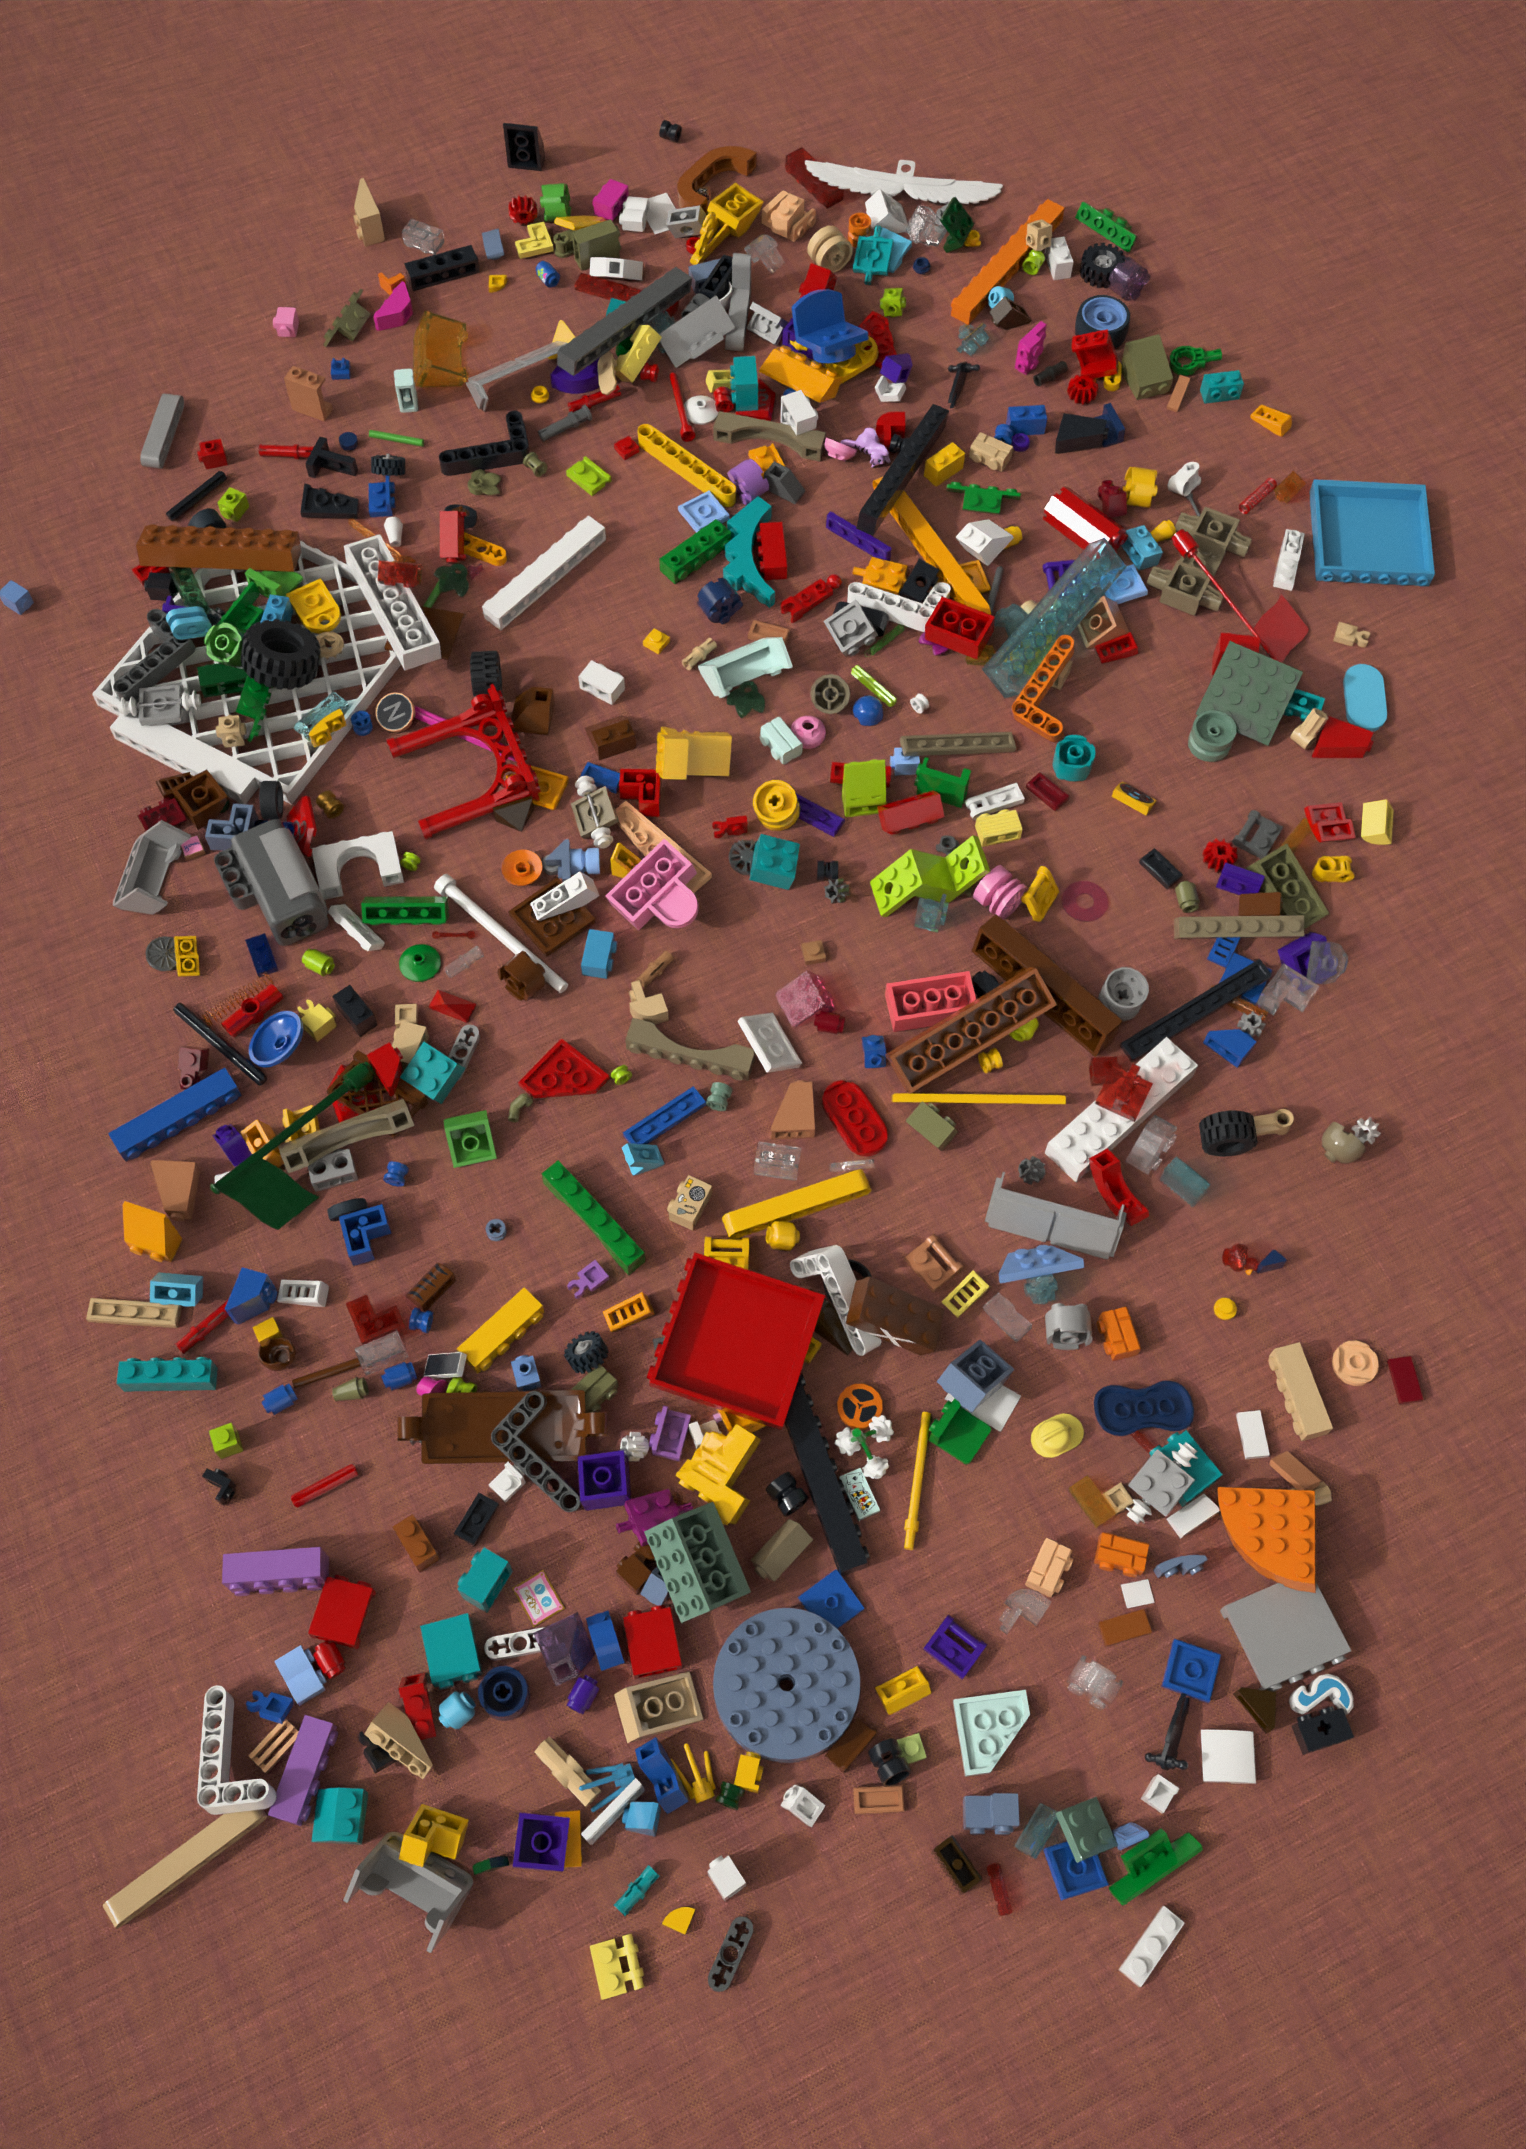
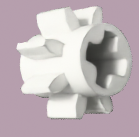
M1371 1117L1366 1121L1360 1118L1357 1121L1358 1125L1352 1127V1130L1355 1131V1136L1363 1144L1366 1141L1373 1144L1375 1142L1374 1137H1378L1381 1134L1377 1131L1379 1123L1375 1124Z
M630 1432V1435H626L621 1440L620 1449L624 1450L628 1461H639L640 1458L647 1455L649 1442L645 1436H641V1432Z

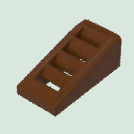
M190 772L155 782L163 798L169 797L171 800L175 798L172 789L175 788L174 786L180 785L192 778Z

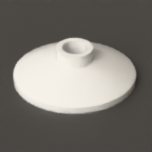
M702 395L688 399L684 404L688 421L697 425L713 422L718 415L715 406L716 401Z

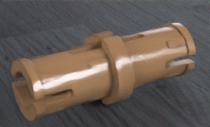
M663 951L654 962L648 964V968L636 980H639L641 986L646 988L674 960L673 956L668 951Z

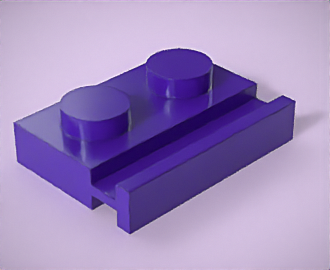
M1225 863L1216 888L1237 895L1258 893L1265 876Z

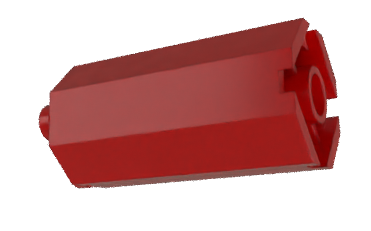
M1062 487L1060 489L1062 493L1060 495L1055 493L1045 507L1044 513L1047 516H1043V520L1097 561H1112L1116 557L1120 545H1123L1128 538V535L1125 534L1126 529L1071 488Z

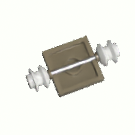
M581 776L575 782V787L578 789V795L582 796V798L571 803L580 835L583 839L592 837L595 847L607 848L613 842V837L610 835L611 830L608 827L619 822L610 791L606 786L597 790L593 777Z

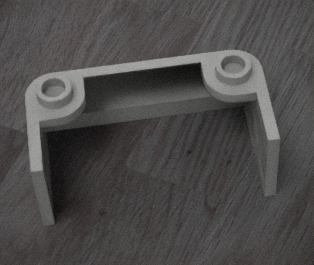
M163 820L140 835L132 847L113 900V906L121 910L151 915L156 912L159 913L162 908L167 906L168 902L158 895L169 863L180 857L182 852L180 846L189 840L191 835Z
M389 1832L356 1868L343 1901L348 1903L359 1889L368 1895H380L387 1888L428 1913L425 1919V1926L433 1933V1936L426 1951L431 1953L453 1923L470 1892L473 1878L469 1873L433 1852L430 1853L423 1867L400 1860L399 1855L404 1835L398 1832Z

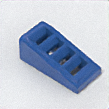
M1217 938L1207 960L1226 968L1240 938H1226L1233 941V943ZM1218 945L1224 946V947L1230 949V951H1229V950H1226V949H1224V948H1222V947H1220V946H1218ZM1215 951H1216V952H1219V953H1221V954H1223V955H1225V956H1227V957L1224 958V957H1222V956H1219V955L1215 954Z

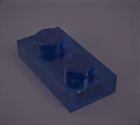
M265 933L245 940L259 978L279 971Z

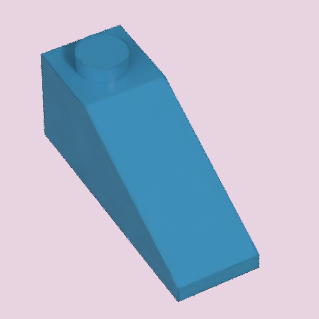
M631 1802L630 1808L625 1807L622 1823L626 1824L625 1829L655 1837L661 1814L659 1803Z

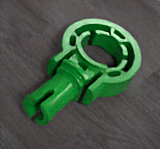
M1180 346L1172 351L1169 365L1175 374L1188 376L1194 374L1200 368H1205L1208 362L1221 361L1222 351L1221 348L1205 351L1202 347ZM1186 356L1190 358L1192 362L1181 367V363L1178 362L1179 357Z

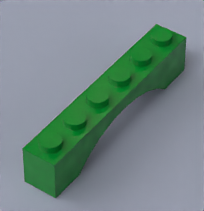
M559 1160L541 1173L544 1185L590 1228L628 1276L646 1262L645 1252Z

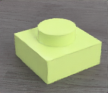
M919 1733L897 1739L902 1750L901 1757L906 1758L908 1764L927 1758Z

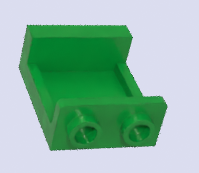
M925 757L923 764L919 763L916 770L917 776L914 786H917L916 795L934 790L940 794L942 803L962 808L968 792L972 770L964 768L961 777L953 776L928 768L929 758Z

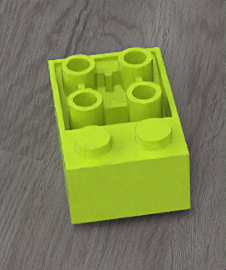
M885 759L844 764L842 802L845 818L879 814L877 806L886 804Z

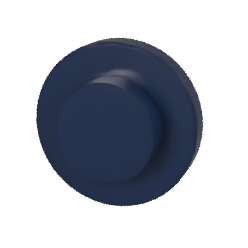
M924 257L917 258L913 263V270L918 274L928 273L930 270L928 259Z

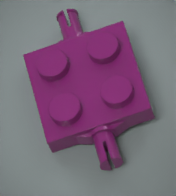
M669 1489L627 1500L624 1506L628 1514V1521L617 1523V1532L620 1534L632 1530L638 1537L641 1546L648 1545L644 1531L693 1510L692 1503L689 1502L678 1506L674 1502Z

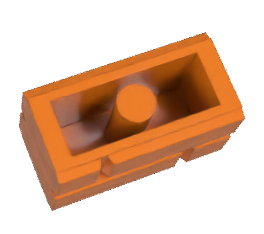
M1122 1307L1102 1312L1099 1316V1321H1097V1328L1100 1334H1104L1106 1354L1111 1355L1112 1361L1138 1355L1141 1347L1128 1308Z
M1102 1532L1098 1539L1094 1563L1099 1564V1568L1105 1571L1118 1569L1122 1570L1125 1576L1137 1577V1575H1141L1145 1570L1149 1544Z

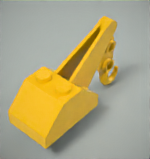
M736 182L710 201L707 209L708 215L700 230L701 238L695 244L694 248L696 251L691 257L690 263L693 265L703 263L729 234L739 238L747 232L760 212L764 201ZM719 226L722 227L721 230L717 233V235L712 239Z

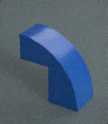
M657 1737L635 1749L639 1767L654 1785L657 1801L667 1814L689 1802L681 1779Z

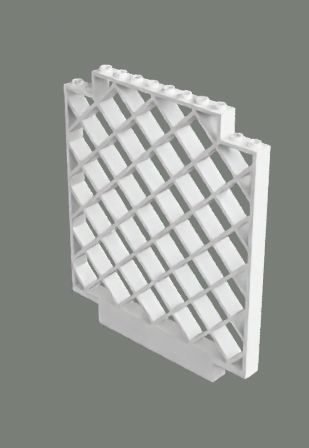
M300 541L301 554L298 560L300 571L295 572L303 577V581L297 587L304 586L320 578L322 581L337 579L339 590L330 591V594L337 605H343L345 616L341 617L338 626L330 632L341 633L349 631L352 643L344 644L342 654H337L336 658L329 657L328 660L325 657L319 658V665H322L324 677L313 679L308 685L299 689L297 687L293 690H287V688L282 690L276 688L269 689L268 692L272 693L269 703H265L263 708H265V705L294 699L296 712L267 718V714H265L263 721L259 720L258 725H261L258 736L265 734L268 748L239 754L238 747L235 746L232 747L233 756L231 757L211 747L223 744L221 738L217 737L216 730L199 733L196 720L224 714L225 716L231 715V713L236 711L241 695L227 698V694L221 695L222 699L202 703L201 706H198V710L194 707H190L189 711L181 708L182 722L141 726L139 711L135 717L132 713H128L127 717L119 713L118 702L120 701L114 691V683L143 660L155 644L164 642L152 632L151 627L145 631L92 695L98 706L119 716L110 726L116 740L182 774L190 772L192 776H195L207 769L226 795L241 804H246L257 789L260 788L262 781H279L283 790V800L292 805L353 727L351 716L357 711H365L400 667L401 663L395 652L389 650L390 658L385 664L362 669L360 656L387 651L384 648L387 637L384 635L361 641L355 640L353 630L378 625L379 622L372 610L349 615L348 603L366 600L359 585L343 589L341 577L357 583L347 563L345 564L334 556H328L319 549L312 548ZM302 558L319 565V567L304 569ZM199 568L173 600L177 606L203 607L205 611L210 605L237 600L244 588L248 586V582L238 583L236 573L243 572V570ZM231 574L233 585L205 590L204 585L210 578ZM266 605L259 606L258 608L265 610ZM323 620L320 624L325 625L328 624L330 621ZM311 632V634H314L315 637L319 635L317 633ZM206 646L197 647L190 657L176 667H180L182 679L157 684L153 687L179 684L181 695H183L184 691L188 695H191L193 690L196 692L201 691L199 677L188 678L186 666L211 661L212 659L206 653ZM356 658L358 670L329 676L327 663ZM362 684L363 692L357 699L335 703L332 691ZM328 692L330 705L301 711L299 698ZM341 709L347 726L330 733L332 740L314 748L311 739L307 738L305 725L318 723L330 713ZM190 722L193 735L190 736L172 726ZM253 722L245 723L247 734L244 735V739L249 737ZM300 727L302 740L273 746L271 733ZM306 755L307 763L302 770L279 775L277 761ZM271 762L274 777L272 778L254 769L252 766Z

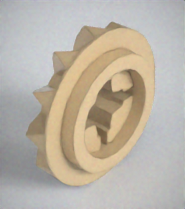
M323 632L316 636L320 644V658L325 657L328 660L329 657L336 658L337 654H342L344 642L339 634ZM325 642H326L327 644H329L332 648H331V649H328V648L325 646V645H326Z

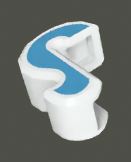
M1325 1674L1315 1678L1309 1684L1307 1691L1305 1686H1300L1293 1691L1289 1697V1704L1294 1712L1304 1714L1329 1696L1336 1708H1343L1345 1715H1347L1353 1708L1354 1698L1347 1684L1338 1676Z

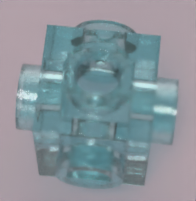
M1052 1274L1026 1279L1027 1283L1023 1285L1026 1297H1030L1033 1304H1046L1049 1301L1055 1300V1291H1058V1286Z

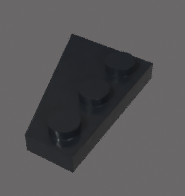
M304 483L300 513L303 518L358 519L360 503L357 498L340 493L332 494L327 492L326 489L319 488L318 490Z

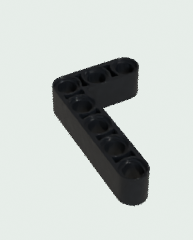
M516 410L506 414L510 440L442 451L439 454L441 472L446 476L471 473L479 469L489 470L523 464L525 456L530 451L522 414Z

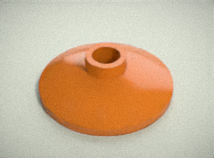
M516 850L505 857L501 869L504 878L509 883L516 886H526L538 880L543 866L541 859L534 852Z

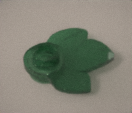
M453 564L451 567L441 566L433 574L436 578L440 579V593L455 589L456 593L463 597L469 589V583L466 579L468 571L462 564Z
M745 681L739 686V689L730 692V695L727 697V705H735L739 717L744 718L752 708L757 712L763 713L765 700L758 693V687L754 682ZM746 688L752 689L750 692H745Z

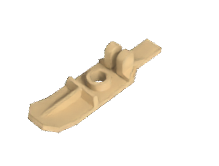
M610 351L602 355L597 363L601 393L605 395L613 392L617 385L615 378L616 370L614 368L618 365Z

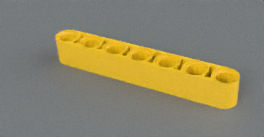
M642 424L638 427V444L643 450L705 493L710 490L722 506L732 507L735 505L736 486L731 481L653 426Z
M858 1169L729 1212L722 1217V1221L729 1239H738L765 1230L775 1221L789 1222L863 1197L872 1190L864 1170Z

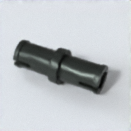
M1060 361L1054 366H1048L1043 372L1034 375L1033 381L1036 386H1041L1047 381H1053L1058 375L1065 373L1068 370V366L1065 361Z

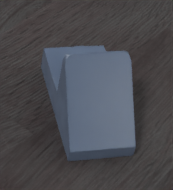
M565 839L545 859L547 866H558V878H562L563 882L571 878V848L569 839Z

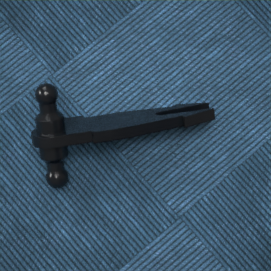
M964 361L956 366L950 365L948 367L949 372L957 371L948 403H951L950 408H954L957 403L956 401L963 389L967 373L979 371V364L971 365V363Z
M1184 1693L1181 1694L1176 1704L1177 1707L1167 1731L1162 1754L1154 1755L1150 1752L1145 1754L1147 1762H1155L1157 1766L1167 1771L1176 1767L1181 1770L1188 1768L1187 1761L1177 1760V1749L1190 1698L1186 1697L1187 1694Z

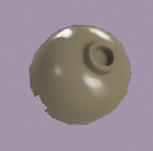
M826 674L815 680L811 686L810 697L816 709L823 713L834 714L840 712L848 704L850 690L848 684L840 676Z
M1332 1122L1323 1133L1321 1141L1322 1147L1326 1151L1324 1155L1333 1163L1337 1160L1343 1164H1350L1364 1154L1366 1147L1353 1133L1350 1132L1349 1134L1344 1131L1345 1127L1337 1122Z

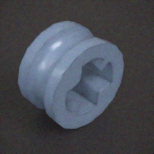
M493 1219L487 1223L485 1229L490 1240L500 1241L504 1239L506 1227L503 1221ZM492 1228H499L500 1233H493Z

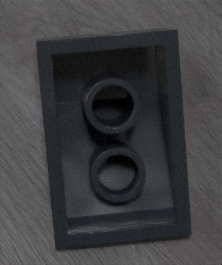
M503 123L508 168L542 171L545 151L538 126Z

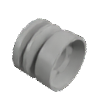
M1121 967L1113 970L1108 975L1098 995V999L1109 1010L1116 1013L1122 1021L1133 1019L1139 1013L1148 996L1149 985L1146 978L1139 971L1133 968Z

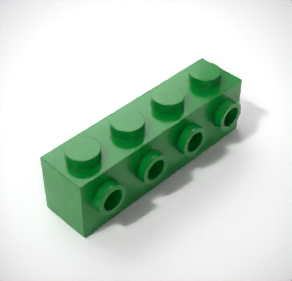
M715 519L659 558L660 571L674 584L684 580L690 573L698 570L704 563L714 559L717 554L725 550V545L731 540V531Z
M448 896L365 897L361 903L362 923H369L370 925L390 923L391 925H400L402 923L441 925L446 923L449 918Z

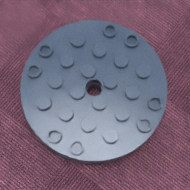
M795 1608L767 1610L754 1615L740 1624L722 1646L714 1670V1700L723 1726L743 1749L758 1754L762 1759L778 1763L800 1762L824 1753L846 1732L859 1701V1668L848 1641L835 1626L824 1618L812 1612ZM783 1680L791 1681L793 1684L792 1690L783 1691L779 1686L780 1682Z

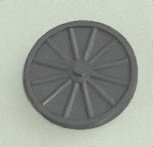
M167 936L158 937L148 944L145 954L146 960L151 967L159 971H171L177 968L174 938Z

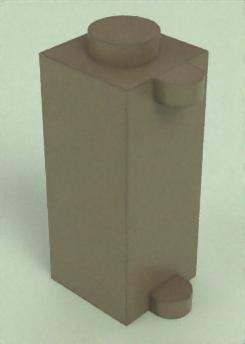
M788 1519L750 1560L755 1567L754 1571L762 1579L768 1578L775 1582L813 1539L799 1523Z

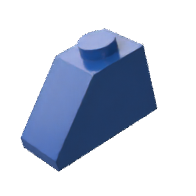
M1240 1029L1209 1031L1203 1044L1238 1068L1251 1053L1257 1041L1250 1034Z

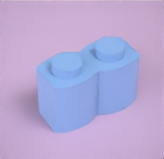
M301 1645L275 1660L283 1679L299 1706L325 1691L326 1689L323 1684L327 1682L321 1670L316 1671L312 1663L315 1659L310 1649L304 1650Z

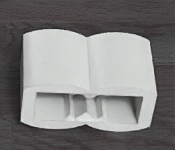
M628 196L627 201L623 203V213H620L619 223L622 225L623 230L644 231L650 212L649 198Z

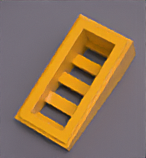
M1260 405L1250 415L1252 420L1281 437L1292 426L1291 415L1264 405Z
M643 1292L603 1311L611 1332L655 1314L647 1295ZM640 1302L644 1307L643 1311L640 1310V1307L638 1305V1303ZM630 1306H633L636 1312L635 1315H632V1312L629 1308ZM623 1309L625 1310V1313L628 1317L625 1320L621 1313V1310ZM613 1313H616L619 1319L617 1324L613 1318Z

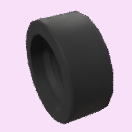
M279 781L261 782L259 802L261 815L264 820L282 818L284 800L282 786Z

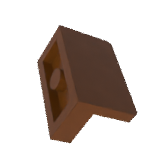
M857 1718L825 1757L844 1774L874 1739L877 1731L871 1730Z

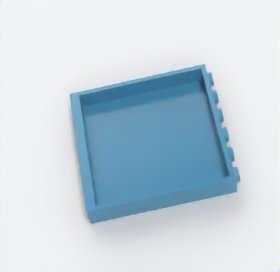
M1313 480L1309 495L1316 581L1430 585L1435 575L1426 485Z

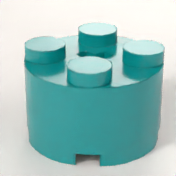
M1068 735L1057 743L1052 766L1058 779L1067 781L1086 780L1091 772L1096 754L1094 745L1090 744L1087 738L1081 735Z

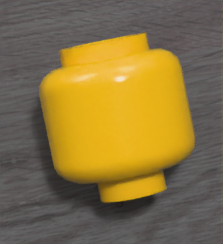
M775 1221L771 1226L767 1227L766 1242L770 1244L772 1249L790 1251L794 1248L795 1244L799 1243L800 1232L796 1230L792 1222Z

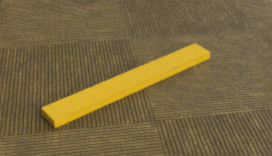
M894 1093L892 1095V1102L921 1103L923 1101L924 1103L1066 1104V1096Z

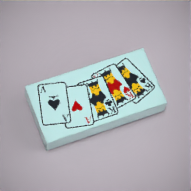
M861 1468L839 1477V1480L841 1479L846 1495L858 1521L880 1512Z

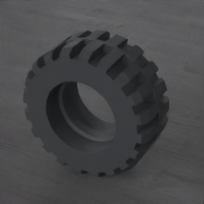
M274 619L273 621L263 620L262 623L257 622L247 629L243 636L242 667L251 679L254 678L257 683H263L266 687H276L279 690L283 688L293 690L295 687L299 689L312 682L317 675L321 651L320 644L315 635L311 634L310 630L302 628L297 623L292 624L291 621L285 620L284 622L279 619Z

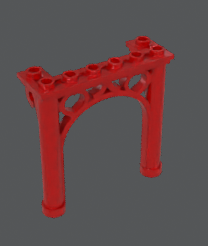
M494 684L490 685L491 688L487 689L488 694L475 696L471 700L472 708L460 715L395 739L394 737L386 739L393 759L454 736H470L482 741L491 749L496 758V777L492 786L485 794L472 801L418 820L425 840L433 837V834L492 813L493 807L532 796V799L536 800V802L540 801L538 793L541 792L538 784V778L531 765L525 763V760H528L524 748L520 749L518 746L521 744L517 732H512L514 725L511 717L506 718L505 713L508 711L500 690L496 691ZM479 725L478 730L471 729L472 727ZM487 726H495L498 730L496 735H485L484 730ZM503 734L506 738L508 746H502L498 744V742L502 739ZM513 755L517 766L506 764L507 759ZM510 771L516 773V775L508 777L505 781L503 780L505 773ZM500 786H502V787L504 788V789L498 791V789H499Z

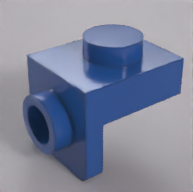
M870 1035L862 1037L865 1068L885 1067L886 1047L883 1036Z

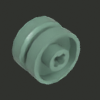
M1217 710L1205 711L1198 715L1188 737V747L1191 753L1198 759L1206 762H1216L1225 758L1231 749L1237 733L1234 720L1226 713Z

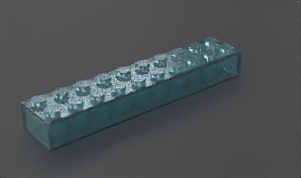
M1105 537L1089 543L982 668L1004 698L1021 693L1056 640L1062 635L1071 634L1126 569L1127 566Z

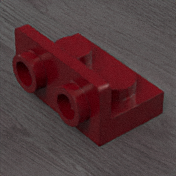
M169 797L159 801V805L154 808L149 806L140 810L141 814L137 815L145 831L161 820L172 826L187 821L176 799L170 800Z

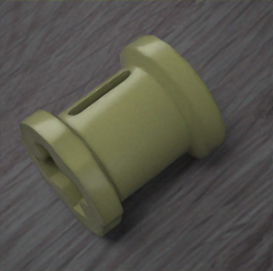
M530 452L524 458L523 464L530 468L536 477L542 476L547 471V464L538 459V455L535 452Z

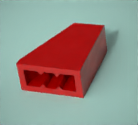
M1328 716L1312 757L1363 758L1365 752H1370L1374 741L1371 740L1373 732Z

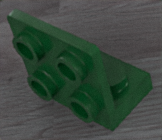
M956 197L951 199L940 219V222L950 234L943 246L945 252L948 253L962 247L975 224Z

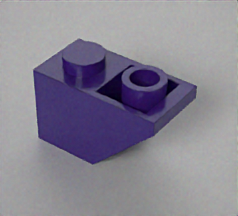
M906 353L886 356L882 362L880 373L895 384L906 382L913 366L910 355Z
M232 1124L219 1127L216 1133L212 1135L234 1167L252 1155L246 1142Z

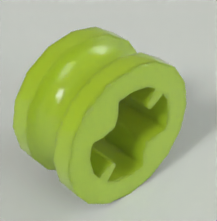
M405 852L400 860L401 866L410 871H416L417 865L421 862L417 855L410 852Z
M626 1065L617 1067L611 1073V1078L615 1079L616 1085H622L632 1077V1073L627 1071L628 1067Z

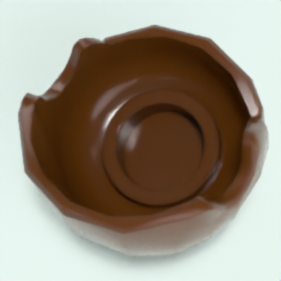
M283 1337L270 1338L265 1346H260L258 1349L259 1360L264 1367L272 1371L286 1369L295 1360L296 1356L294 1345L290 1340Z

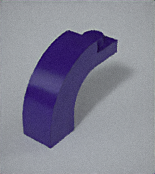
M600 358L575 376L557 365L550 374L552 388L570 394L586 393L599 388L597 363Z

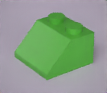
M486 1110L444 1119V1129L454 1168L497 1159Z

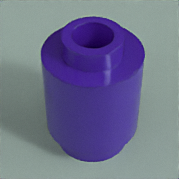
M587 1675L584 1678L578 1677L567 1698L569 1701L566 1706L584 1715L585 1711L590 1709L600 1689L596 1686L598 1682Z

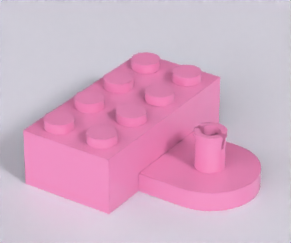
M663 839L606 895V898L638 931L654 915L671 928H682L691 924L699 911V904L694 893L685 886L697 872L690 861L668 841Z

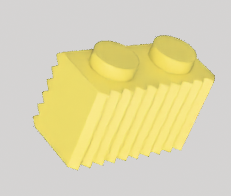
M1004 809L992 815L985 813L976 819L975 828L982 847L1000 844L1001 842L1015 841L1021 838L1022 826L1016 810L1009 811Z

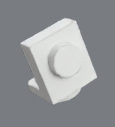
M881 376L875 386L876 393L881 402L900 401L907 389L904 383H888L885 376Z

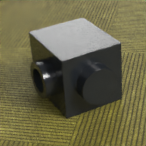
M149 572L144 588L148 592L150 600L166 601L167 596H172L174 599L177 585L173 574Z

